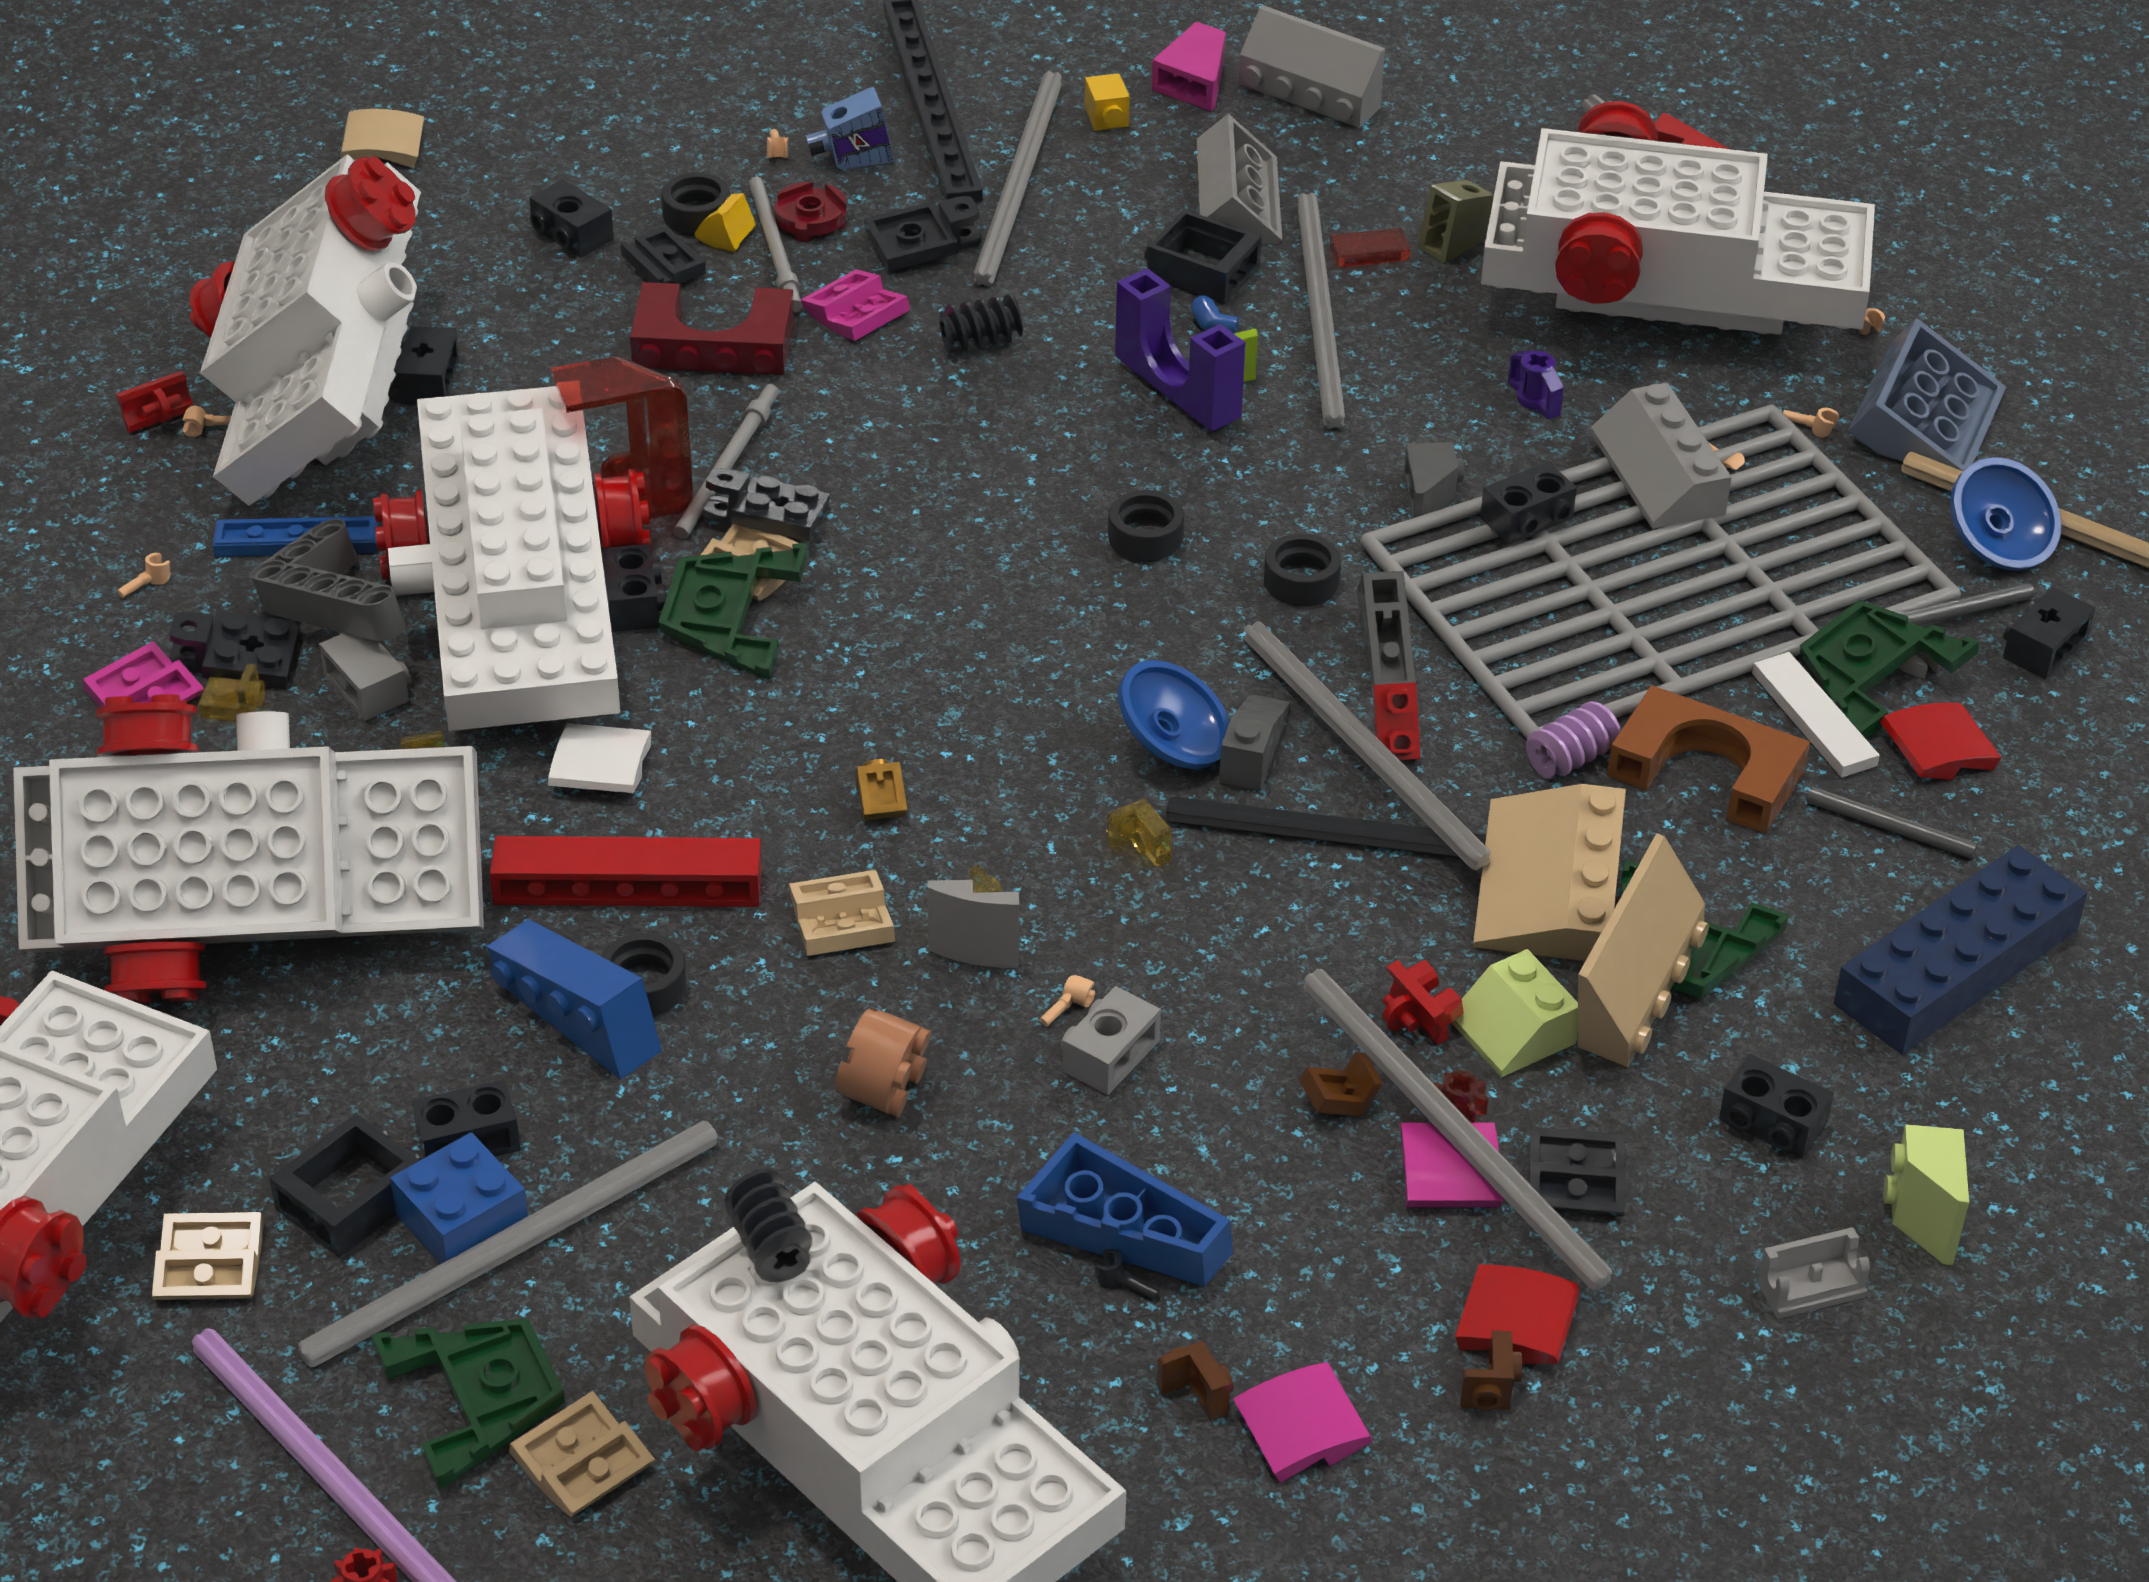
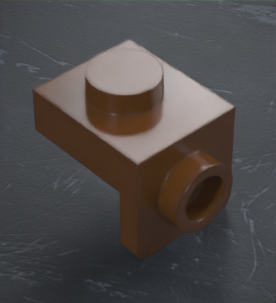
M1356 1052L1345 1070L1307 1067L1299 1079L1312 1106L1317 1113L1362 1116L1382 1086L1380 1076L1367 1054L1363 1052Z
M1492 1330L1488 1369H1465L1463 1371L1460 1392L1461 1407L1478 1408L1480 1410H1510L1513 1383L1520 1382L1522 1375L1521 1352L1513 1351L1512 1331Z
M1203 1341L1187 1347L1174 1348L1167 1354L1159 1357L1157 1387L1162 1394L1188 1386L1210 1421L1228 1415L1229 1393L1233 1392L1231 1375L1224 1364H1217Z

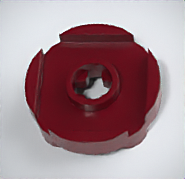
M800 182L785 187L777 194L778 201L774 202L775 221L783 230L793 233V237L797 241H811L815 236L824 235L834 230H841L846 226V197L841 190L832 185L825 184V189L813 188V182Z

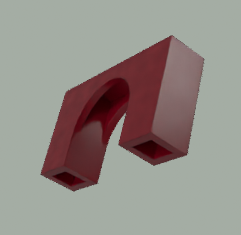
M642 282L630 334L632 368L784 375L794 324L793 289L755 288L750 314L741 324L721 331H701L690 328L681 322L680 284Z

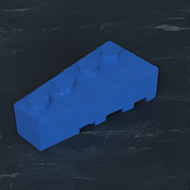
M527 919L486 946L492 963L490 972L495 982L513 994L620 1080L662 1051L643 980L638 975L530 919Z
M1075 1132L1072 1133L1016 1197L1021 1231L1103 1255V1251L1106 1249H1114L1120 1252L1123 1262L1201 1286L1207 1285L1233 1253L1230 1219Z

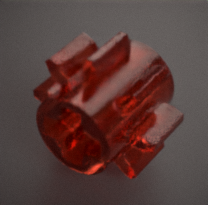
M1469 1071L1445 1072L1443 1084L1433 1083L1471 1123H1475L1476 1114H1487L1489 1097L1485 1095L1486 1082L1478 1081L1477 1077Z

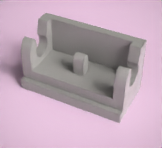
M1853 1227L1764 1248L1757 1283L1777 1319L1866 1298L1868 1292L1866 1283L1870 1270L1869 1258L1865 1256L1857 1259L1856 1250L1858 1248L1859 1236Z

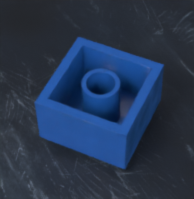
M472 1132L390 1177L396 1216L440 1264L528 1217L525 1188Z

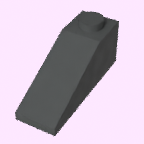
M1404 571L1362 573L1357 588L1360 629L1372 685L1416 682Z
M1249 694L1231 717L1221 744L1219 783L1261 791L1286 722L1291 702Z

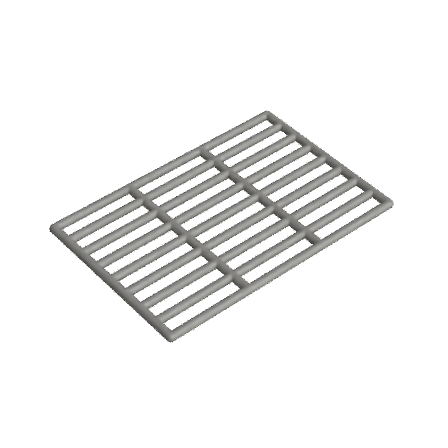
M1775 405L1763 406L1698 427L1707 441L1767 421L1778 430L1714 451L1721 462L1736 453H1741L1745 458L1791 443L1800 452L1732 474L1730 491L1813 465L1822 475L1728 505L1725 515L1660 527L1572 557L1562 547L1646 519L1636 505L1553 533L1543 530L1531 536L1533 539L1414 578H1410L1403 568L1500 536L1485 524L1392 555L1385 549L1383 544L1480 514L1482 496L1365 533L1360 538L1362 547L1384 572L1404 571L1408 601L1526 739L1533 731L1543 728V726L1538 727L1528 715L1650 673H1654L1663 683L1656 687L1682 696L1751 672L1755 662L1790 652L1794 657L1800 655V644L1819 631L1809 619L1855 604L1859 600L1864 601L1926 579L1937 591L1885 609L1903 613L1958 600L1961 596L1960 589ZM1603 457L1560 472L1574 484L1614 471L1607 458ZM1622 481L1576 495L1574 512L1630 494ZM1833 487L1844 496V498L1728 535L1719 526ZM1858 510L1867 519L1866 521L1752 559L1741 549ZM1703 531L1711 540L1710 542L1592 580L1584 572V569L1696 532ZM1877 533H1881L1890 542L1889 544L1773 582L1764 573V571ZM1543 552L1553 560V563L1431 602L1423 593V591ZM1725 554L1734 564L1617 604H1613L1604 594ZM1904 556L1914 566L1796 606L1786 596ZM1563 576H1567L1575 585L1574 587L1453 627L1444 617V615ZM1746 577L1756 587L1755 589L1639 628H1635L1626 618ZM1586 599L1597 609L1596 611L1475 651L1464 641ZM1768 601L1779 611L1778 613L1660 653L1649 643V641ZM1608 623L1618 633L1616 636L1494 676L1486 667V664ZM1791 625L1802 635V637L1683 678L1671 668L1673 665ZM1632 648L1641 658L1640 660L1516 701L1507 691V689ZM1648 690L1615 700L1603 706L1607 707L1616 718L1634 712Z

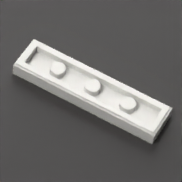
M1790 652L1754 663L1752 670L1754 677L1841 778L1878 766L1880 755Z

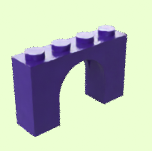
M1148 268L1117 281L1115 357L1211 432L1241 418L1246 343L1222 324H1219L1190 338L1188 363L1180 353L1171 331V286Z

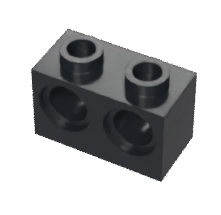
M1545 462L1483 487L1480 519L1509 545L1573 519L1577 487L1550 462Z
M641 544L601 548L611 631L659 628L658 611L663 609L665 594L664 586H655V584H662L659 559L652 560L650 545Z
M1749 1054L1724 1088L1719 1120L1803 1159L1828 1124L1834 1092Z
M505 1079L412 1100L416 1133L424 1158L470 1132L476 1136L494 1157L521 1151L517 1118Z

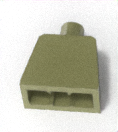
M1468 180L1431 185L1418 248L1443 263H1447L1482 242L1485 238L1494 199L1492 193Z

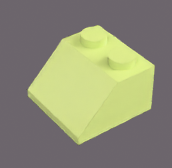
M1526 949L1490 965L1461 999L1464 1014L1452 1022L1457 1030L1502 1078L1576 1044L1578 1002L1538 959Z
M1905 1124L1901 1144L1894 1143L1892 1147L1891 1171L1894 1172V1175H1886L1884 1203L1892 1204V1220L1896 1227L1942 1264L1953 1265L1969 1205L1964 1129Z

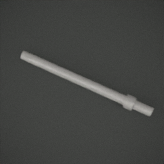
M753 177L749 181V187L778 276L776 278L777 289H793L795 313L802 308L799 296L800 284L797 275L791 271L763 180L760 177Z
M766 385L758 399L750 402L744 412L743 422L713 469H731L756 429L765 424L771 414L770 407L779 395V390L775 385ZM706 479L673 529L674 535L679 539H686L703 513V507H705L709 498L716 493L706 488Z

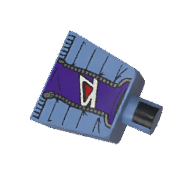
M874 87L865 89L823 108L821 115L825 130L805 135L811 156L831 151L836 167L839 169L894 162L882 105Z

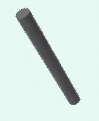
M2026 583L1900 614L1908 616V622L1924 625L2029 600L2034 597L2035 590L2032 584Z
M1816 787L1810 789L1807 797V803L1971 860L1977 850L1978 843Z

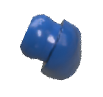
M1199 296L1193 300L1191 312L1201 329L1208 330L1222 324L1232 333H1237L1239 317L1220 314L1215 303L1208 296Z

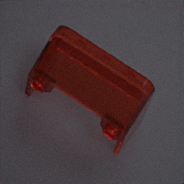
M616 356L551 368V375L566 413L626 402L630 450L614 453L607 457L600 468L602 478L627 476L628 469H635V472H643L646 496L639 497V501L647 500L649 519L677 514L687 509L693 500L687 397L680 382ZM592 483V485H593V492H594V500L596 501V496H595V484Z

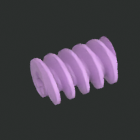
M1590 701L1582 704L1580 708L1571 710L1567 715L1557 718L1554 722L1544 725L1542 729L1533 731L1528 736L1526 742L1527 756L1534 769L1543 778L1551 779L1555 774L1566 776L1572 769L1582 767L1584 762H1591L1597 755L1607 753L1620 733L1621 728L1616 717L1607 707L1598 702Z

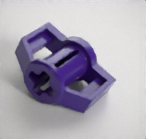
M1521 351L1511 355L1508 384L1517 391V401L1519 404L1529 409H1537L1548 420L1561 415L1564 387L1554 369L1556 364L1553 356L1542 351Z

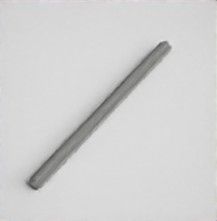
M1047 71L1043 75L974 270V282L978 286L984 284L988 287L994 282L1062 86V76L1059 72L1053 74L1051 71Z
M1301 193L1298 196L1297 206L1323 422L1328 429L1333 427L1340 429L1345 424V411L1318 199L1314 193L1308 195Z
M1256 621L1253 625L1248 624L1245 627L1244 631L1246 634L1244 640L1471 869L1478 870L1482 866L1486 867L1489 864L1490 850L1262 622Z
M1316 969L1313 973H1308L1304 979V989L1591 1290L1598 1291L1603 1286H1606L1611 1280L1612 1269L1323 969Z
M701 1121L314 1333L299 1342L298 1351L301 1358L308 1367H316L712 1148L717 1144L718 1136L715 1129L708 1121Z

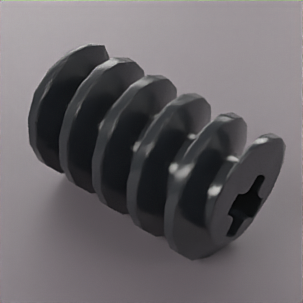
M1012 294L1005 295L1002 301L996 296L991 297L988 304L984 300L978 299L974 302L973 307L967 301L962 302L959 309L955 305L949 304L945 307L944 313L940 311L941 336L949 354L953 353L954 342L956 341L959 342L963 351H967L969 339H973L979 349L983 347L984 336L988 337L992 346H996L998 334L1002 333L1006 343L1012 342L1013 331H1017L1020 337L1023 335L1020 307Z
M766 1168L744 1175L727 1191L725 1197L726 1212L732 1219L733 1226L739 1233L740 1240L747 1249V1255L754 1263V1269L759 1277L768 1282H783L793 1279L805 1272L810 1263V1254L808 1252L812 1246V1235L805 1228V1221L799 1215L798 1207L791 1199V1194L784 1185V1180L778 1171Z

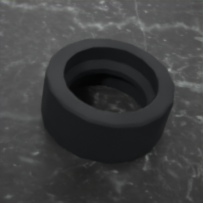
M701 172L681 174L670 179L663 186L661 192L662 216L666 225L680 233L694 235L706 217L717 211L731 195L728 183L719 176ZM691 201L710 202L709 204L700 206L684 205V203Z
M1149 489L1134 490L1123 494L1112 502L1108 511L1109 543L1117 553L1129 559L1153 561L1171 556L1180 548L1184 538L1185 516L1183 508L1174 497L1160 491ZM1136 520L1157 521L1165 525V527L1144 531L1134 529L1126 524Z
M1303 533L1282 536L1272 542L1265 552L1264 586L1272 596L1281 602L1296 606H1311L1323 603L1334 596L1340 586L1341 553L1333 543L1323 537ZM1292 564H1308L1318 567L1322 572L1312 575H1297L1287 572L1283 567Z
M652 932L626 935L608 945L601 957L624 969L637 965H654L664 968L669 972L659 981L644 984L652 1016L670 1010L680 1002L686 992L685 956L679 945L666 936Z

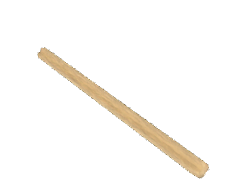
M1915 452L1907 454L1901 468L1903 474L1952 492L1956 479L1963 472ZM2059 508L2061 535L2149 569L2148 542Z

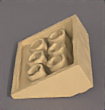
M1578 784L1491 799L1485 843L1491 854L1489 856V864L1482 868L1473 947L1515 953L1528 949L1533 955L1586 961L1614 911L1626 789Z
M1656 833L1578 974V1047L1626 1067H1629L1636 1052L1640 1054L1645 1052L1652 1036L1651 1024L1655 1017L1661 1019L1665 1015L1671 1001V993H1669L1674 982L1681 983L1684 980L1690 965V958L1688 956L1693 947L1699 949L1702 946L1709 929V923L1704 922L1705 902L1666 837Z

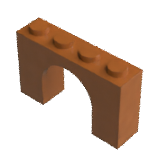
M1651 685L1611 745L1607 776L1647 790L1663 764L1676 754L1698 750L1722 755L1734 762L1742 771L1731 790L1726 820L1767 834L1804 774L1810 741Z

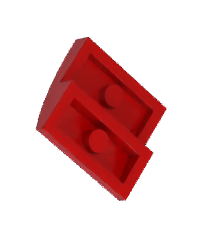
M1947 702L1913 706L1887 714L1881 720V724L1919 777L1953 780L1961 767L1994 770L2002 758L1962 703Z
M1479 1264L1455 1334L1460 1350H1489L1492 1330L1512 1331L1513 1351L1521 1352L1522 1364H1558L1580 1295L1579 1285L1567 1279L1536 1270L1513 1266Z

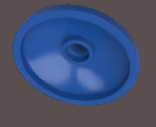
M1991 457L1974 462L1956 479L1950 498L1953 523L1963 542L1980 559L2000 569L2023 571L2036 567L2054 552L2061 534L2060 511L2049 487L2031 469L2011 459Z
M1148 660L1131 667L1120 681L1118 702L1122 717L1135 739L1157 758L1178 767L1203 769L1216 764L1221 758V744L1230 721L1222 703L1214 692L1197 676L1169 662Z

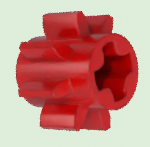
M353 1548V1551L347 1554L343 1561L335 1560L336 1577L330 1580V1582H396L397 1575L394 1563L384 1564L381 1549L378 1548L372 1551L369 1549Z

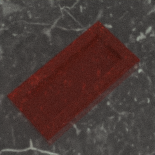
M1402 228L1330 235V248L1338 267L1410 260L1411 249Z

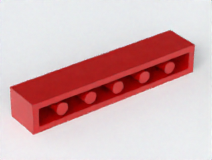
M495 836L490 867L493 905L760 907L762 881L761 838Z

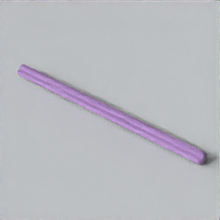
M208 1328L201 1334L194 1336L192 1340L194 1353L412 1582H456L215 1330Z

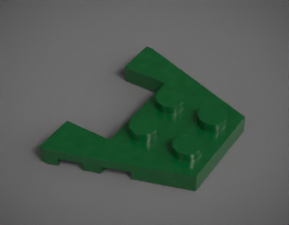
M792 544L793 549L772 552V547L756 548L755 554L733 557L732 552L679 558L658 621L660 632L762 678L771 679L780 651L778 640L741 635L758 578L764 577L801 582L809 556L808 544Z
M1862 600L1857 601L1800 644V656L1824 692L1865 739H1868L1883 727L1881 720L1889 713L1864 693L1918 652H1922L1944 669L1953 673L1979 653V642L1973 638L1964 636L1963 640L1946 635V629L1932 624L1925 628L1910 623L1906 615Z
M1627 859L1623 863L1620 898L1639 866L1638 863ZM1750 902L1735 931L1704 921L1709 923L1705 941L1699 949L1693 947L1688 956L1690 958V965L1684 980L1681 983L1674 982L1671 989L1699 999L1704 998L1781 935L1787 927L1789 914Z
M528 1318L464 1324V1331L436 1333L434 1327L415 1329V1336L391 1338L390 1332H380L371 1335L374 1351L387 1379L437 1362L468 1427L421 1443L424 1460L438 1490L451 1484L565 1402L564 1389Z

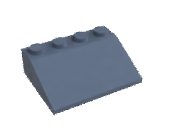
M1915 318L1889 344L1848 431L1859 442L1867 445L1879 455L1903 461L1909 452H1915L1964 471L1973 464L2006 386L1918 318Z

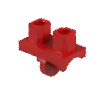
M182 371L116 394L126 430L130 433L158 422L165 423L171 421L172 417L184 414L189 407L194 406L187 388L185 373Z
M1416 682L1372 685L1375 736L1399 760L1421 759Z
M1399 960L1388 965L1387 972L1394 978V981L1390 988L1391 993L1387 994L1382 1001L1386 1006L1382 1014V1021L1387 1028L1392 1031L1406 1028L1409 1032H1413L1420 1025L1437 1045L1449 1039L1447 1025L1464 1014L1460 996L1452 988H1447L1434 997L1428 993L1439 986V980L1434 968L1426 960L1407 969Z

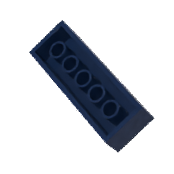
M2017 845L1841 966L1833 1004L1903 1055L2075 933L2079 927L2088 892Z

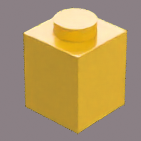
M1120 74L1085 77L1084 107L1094 130L1128 127L1130 96Z

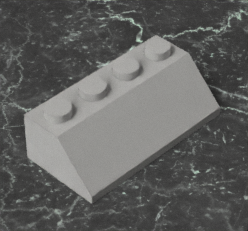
M1263 5L1259 8L1240 53L1239 84L1360 128L1381 108L1385 48Z
M1227 114L1197 138L1200 215L1261 235L1262 245H1277L1282 241L1277 156L1231 115Z
M1668 382L1631 389L1591 427L1590 433L1652 529L1726 514L1732 477Z

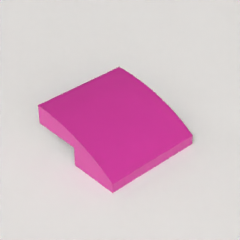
M858 269L801 299L802 307L816 320L835 333L853 341L911 310L908 296L884 290L879 275Z
M154 641L83 679V690L99 707L105 706V698L114 696L133 697V702L149 703L152 702L151 696L177 694L180 695V700L188 702L204 693L203 686L181 661L177 660L172 663Z
M1433 1123L1400 1124L1406 1207H1501L1503 1197ZM1471 1123L1499 1152L1495 1123Z
M1328 1362L1282 1374L1233 1398L1280 1483L1322 1458H1325L1329 1466H1332L1373 1441Z

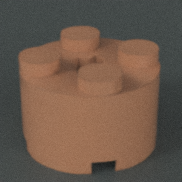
M872 1008V1010L867 1009L858 1021L848 1041L847 1047L851 1048L847 1063L840 1062L836 1076L835 1091L874 1109L899 1117L908 1099V1091H905L908 1083L918 1084L924 1073L927 1058L922 1057L929 1043L931 1031L875 1008Z

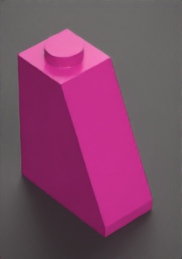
M1195 22L1153 59L1152 90L1213 111L1216 106L1225 62L1226 32Z

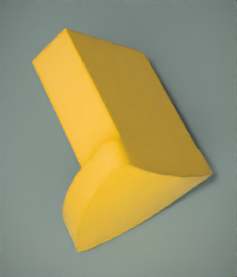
M744 193L731 194L717 211L711 213L700 224L694 234L695 237L713 248L735 252L740 247L739 244L756 226Z

